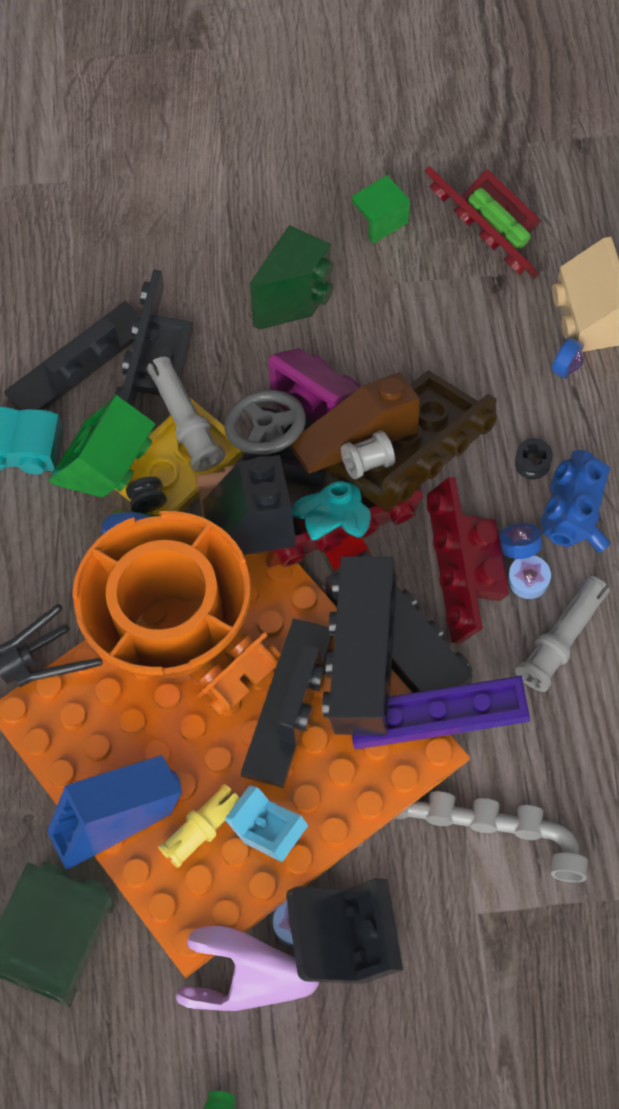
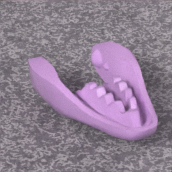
M206 926L198 928L189 934L187 946L198 953L224 956L233 960L234 974L229 994L225 995L208 988L181 987L178 989L176 1000L188 1008L238 1011L306 997L313 994L319 982L302 981L297 973L295 957L277 950L247 933L225 926Z

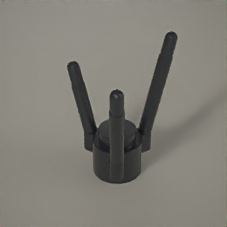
M60 604L45 612L13 639L0 645V675L6 684L16 680L19 687L32 681L98 667L103 664V660L95 658L31 672V668L37 665L33 652L69 631V627L63 625L30 644L24 642L62 611L63 608Z

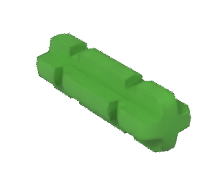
M478 188L469 197L468 203L505 237L516 250H520L529 242L531 235L520 223L518 224L483 188Z

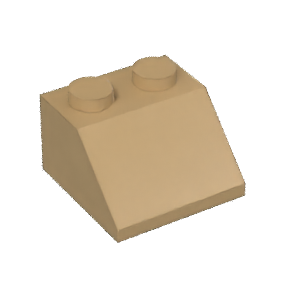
M606 237L562 265L557 283L552 285L554 304L556 307L561 306L564 315L561 321L563 335L565 339L572 337L584 343L582 352L619 346V259L612 237Z

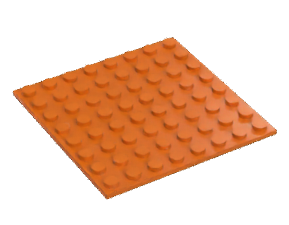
M269 551L244 555L251 581V598L246 618L231 642L207 665L195 673L183 677L169 678L131 672L101 657L84 640L44 669L95 658L103 660L101 666L32 681L22 687L18 686L0 699V731L56 806L65 785L163 755L168 767L177 773L182 793L171 815L94 855V857L185 979L216 956L195 952L187 946L188 937L192 931L206 926H225L246 933L287 901L286 893L289 889L297 886H307L470 760V756L451 735L355 750L352 735L334 734L330 720L323 718V693L330 692L331 678L326 676L322 690L320 692L315 691L311 703L314 706L312 721L307 732L302 730L284 788L241 777L240 773L276 668L256 686L243 675L240 680L250 692L229 713L224 711L219 716L208 706L207 703L211 700V697L207 693L199 699L195 696L204 688L199 680L217 663L223 669L231 663L235 657L230 651L247 635H250L255 640L265 632L267 636L260 643L265 648L268 645H272L281 655L293 618L329 627L330 612H337L335 604L298 563L289 567H283L282 564L268 568L265 561ZM186 597L165 598L149 606L140 615L136 624L148 629H169L190 619L197 612L201 603ZM335 638L332 639L329 651H334ZM391 670L390 697L413 693L399 676ZM223 784L232 789L231 795L235 792L239 798L250 785L256 786L270 802L302 816L309 825L283 862L244 844L226 821L215 831L217 836L211 842L205 840L179 868H176L170 862L172 859H167L158 847L187 821L186 815L192 809L197 812L220 790Z

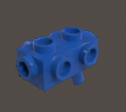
M573 451L571 458L564 460L557 467L550 484L552 496L545 506L544 514L541 517V525L543 527L542 533L557 545L568 548L586 539L600 553L611 543L596 526L600 518L599 509L610 466L595 458L588 451Z

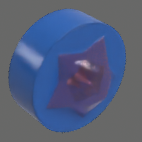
M572 337L566 339L555 357L552 372L566 379L571 373L579 370L584 361L582 354L584 343Z
M519 523L508 526L502 530L499 536L501 551L510 558H529L537 554L542 548L541 531L533 524Z

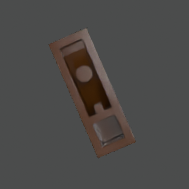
M400 372L368 383L304 430L298 439L290 445V448L306 472L310 474L342 462L341 446L350 442L354 445L370 439L374 432L382 430L388 436L391 443L418 433L420 398Z

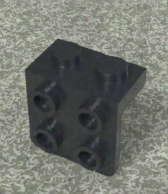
M374 878L346 890L297 886L287 891L286 899L298 976L302 981L364 984L403 970L388 879Z

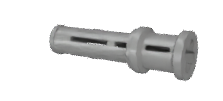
M164 356L153 360L157 369L150 363L147 366V372L151 375L177 426L175 437L180 444H184L191 457L190 466L192 470L202 472L215 467L224 459L225 452L221 446H217L209 432L211 428L209 421L203 416H199L172 366L170 358Z
M588 576L548 633L538 636L534 642L536 648L526 662H520L515 668L517 676L522 675L523 683L540 692H546L550 688L551 677L560 665H565L568 662L571 654L570 647L591 619L600 603L609 594L610 589L605 587V582L597 577Z

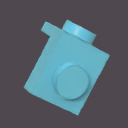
M253 785L246 789L226 816V822L244 844L283 862L309 826L302 816L270 802L262 791Z

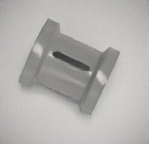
M382 430L374 432L370 439L354 445L348 442L341 446L343 463L348 474L353 479L360 478L363 472L381 465L390 467L395 463L392 444Z

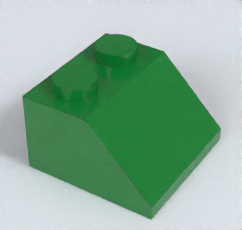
M115 395L84 420L48 481L55 486L101 498L115 489L121 491L133 476L134 471L130 469L135 458L139 460L150 447L152 440L148 436L156 423Z

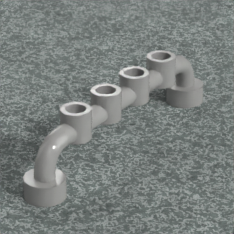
M435 791L429 794L428 802L417 800L394 818L406 819L411 817L424 819L436 826H450L452 824L469 826L472 830L481 833H493L496 831L513 833L518 838L525 840L550 839L558 843L562 850V853L552 856L551 876L560 881L573 883L583 882L587 879L588 859L579 854V845L573 833L561 824L543 820L544 811L536 806L517 807L516 816L499 813V803L491 799H475L472 809L456 807V797L454 795Z

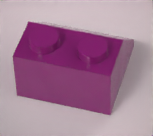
M300 348L273 354L268 360L270 390L283 391L294 396L303 406L305 417L309 419L319 420L360 388L359 384L352 377L338 374L329 368L328 364L321 357L315 354L309 355ZM274 402L285 411L290 410L287 406Z

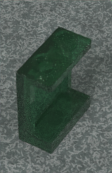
M27 862L0 919V979L71 1007L78 991L74 986L106 913H112L115 904L111 896L107 894L108 888L99 882L84 878L82 883L66 878L67 871L54 864L43 862L41 867Z

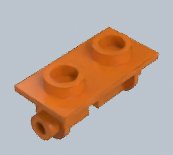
M265 632L255 640L250 635H247L230 651L235 657L231 663L224 669L217 663L199 680L204 688L195 696L199 699L207 693L211 697L207 704L216 715L219 716L224 711L229 713L250 692L240 680L243 675L256 686L277 667V661L280 658L278 650L272 645H268L265 648L260 643L267 636Z

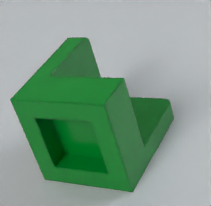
M388 175L352 196V204L368 221V239L373 244L409 222L410 200Z

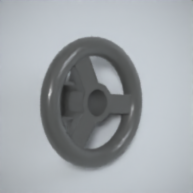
M278 390L257 391L243 397L230 409L225 420V433L231 444L245 453L254 455L276 453L289 447L301 435L305 426V411L301 403L294 396ZM276 402L287 406L290 410L273 413L271 411H263L256 404ZM244 412L252 419L254 426L247 440L237 430L238 420ZM289 424H292V426L290 427V429L285 433V432H284V429H285Z

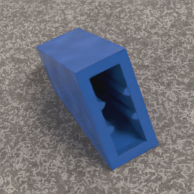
M163 755L65 785L47 830L65 869L78 865L171 815L182 793L179 777L174 770L168 767Z

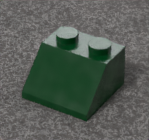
M289 225L250 282L253 327L264 329L312 317L320 304L325 305L329 301L334 285L331 283L334 263L331 261L330 243Z

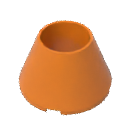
M160 511L161 516L147 517L137 521L132 517L105 532L83 557L75 575L72 594L77 623L90 646L101 657L120 668L131 672L169 678L190 675L207 665L231 642L246 618L251 598V581L244 555L228 533L213 522L202 517L177 511ZM186 597L201 603L197 612L190 619L169 629H148L136 624L140 615L149 606L165 598Z

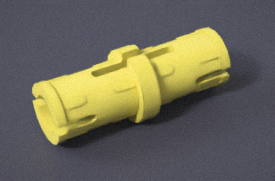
M223 784L220 790L197 812L192 809L186 815L187 821L158 847L167 859H172L170 862L176 868H179L205 840L211 842L217 836L215 831L226 821V816L240 799L235 792L232 795L230 794L232 789L227 785Z

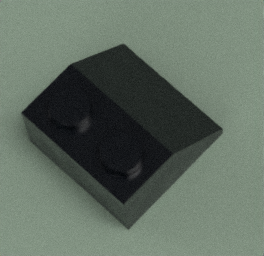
M280 455L256 457L252 460L238 462L202 501L205 519L213 522L228 533L237 543L243 555L296 547L291 503Z

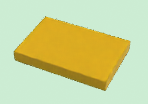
M192 398L190 400L198 415L203 416L209 421L211 427L209 432L216 445L223 448L225 457L218 465L202 472L193 471L190 466L191 457L184 444H180L175 437L177 426L170 415L149 434L148 437L152 440L150 447L139 460L135 458L130 467L134 471L132 478L121 491H118L130 502L132 499H129L126 494V488L129 484L144 477L159 478L163 484L161 491L166 494L167 502L161 508L148 512V514L160 515V511L183 512L199 497L196 475L225 471L224 467L233 466L244 454L243 451H240L231 444L226 436L225 426Z

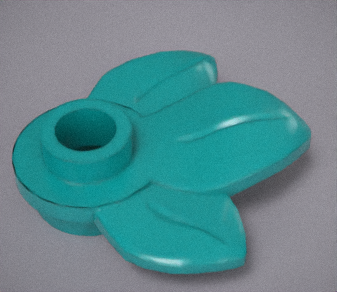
M343 481L334 482L326 486L320 493L302 497L291 508L293 518L305 519V526L312 540L319 539L339 526L350 535L361 538L367 532L371 521L370 510L361 503L360 489L349 482Z

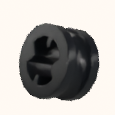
M531 438L523 441L517 448L515 457L517 472L521 476L532 480L544 477L548 473L552 462L553 452L551 447L540 439ZM529 453H535L536 458L540 460L538 465H532L531 460L527 459Z
M144 477L128 485L126 494L129 499H132L130 501L132 511L148 513L164 506L167 502V497L161 491L163 484L159 478Z

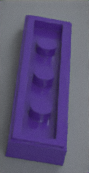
M522 675L391 696L389 702L388 735H352L354 749L530 722Z

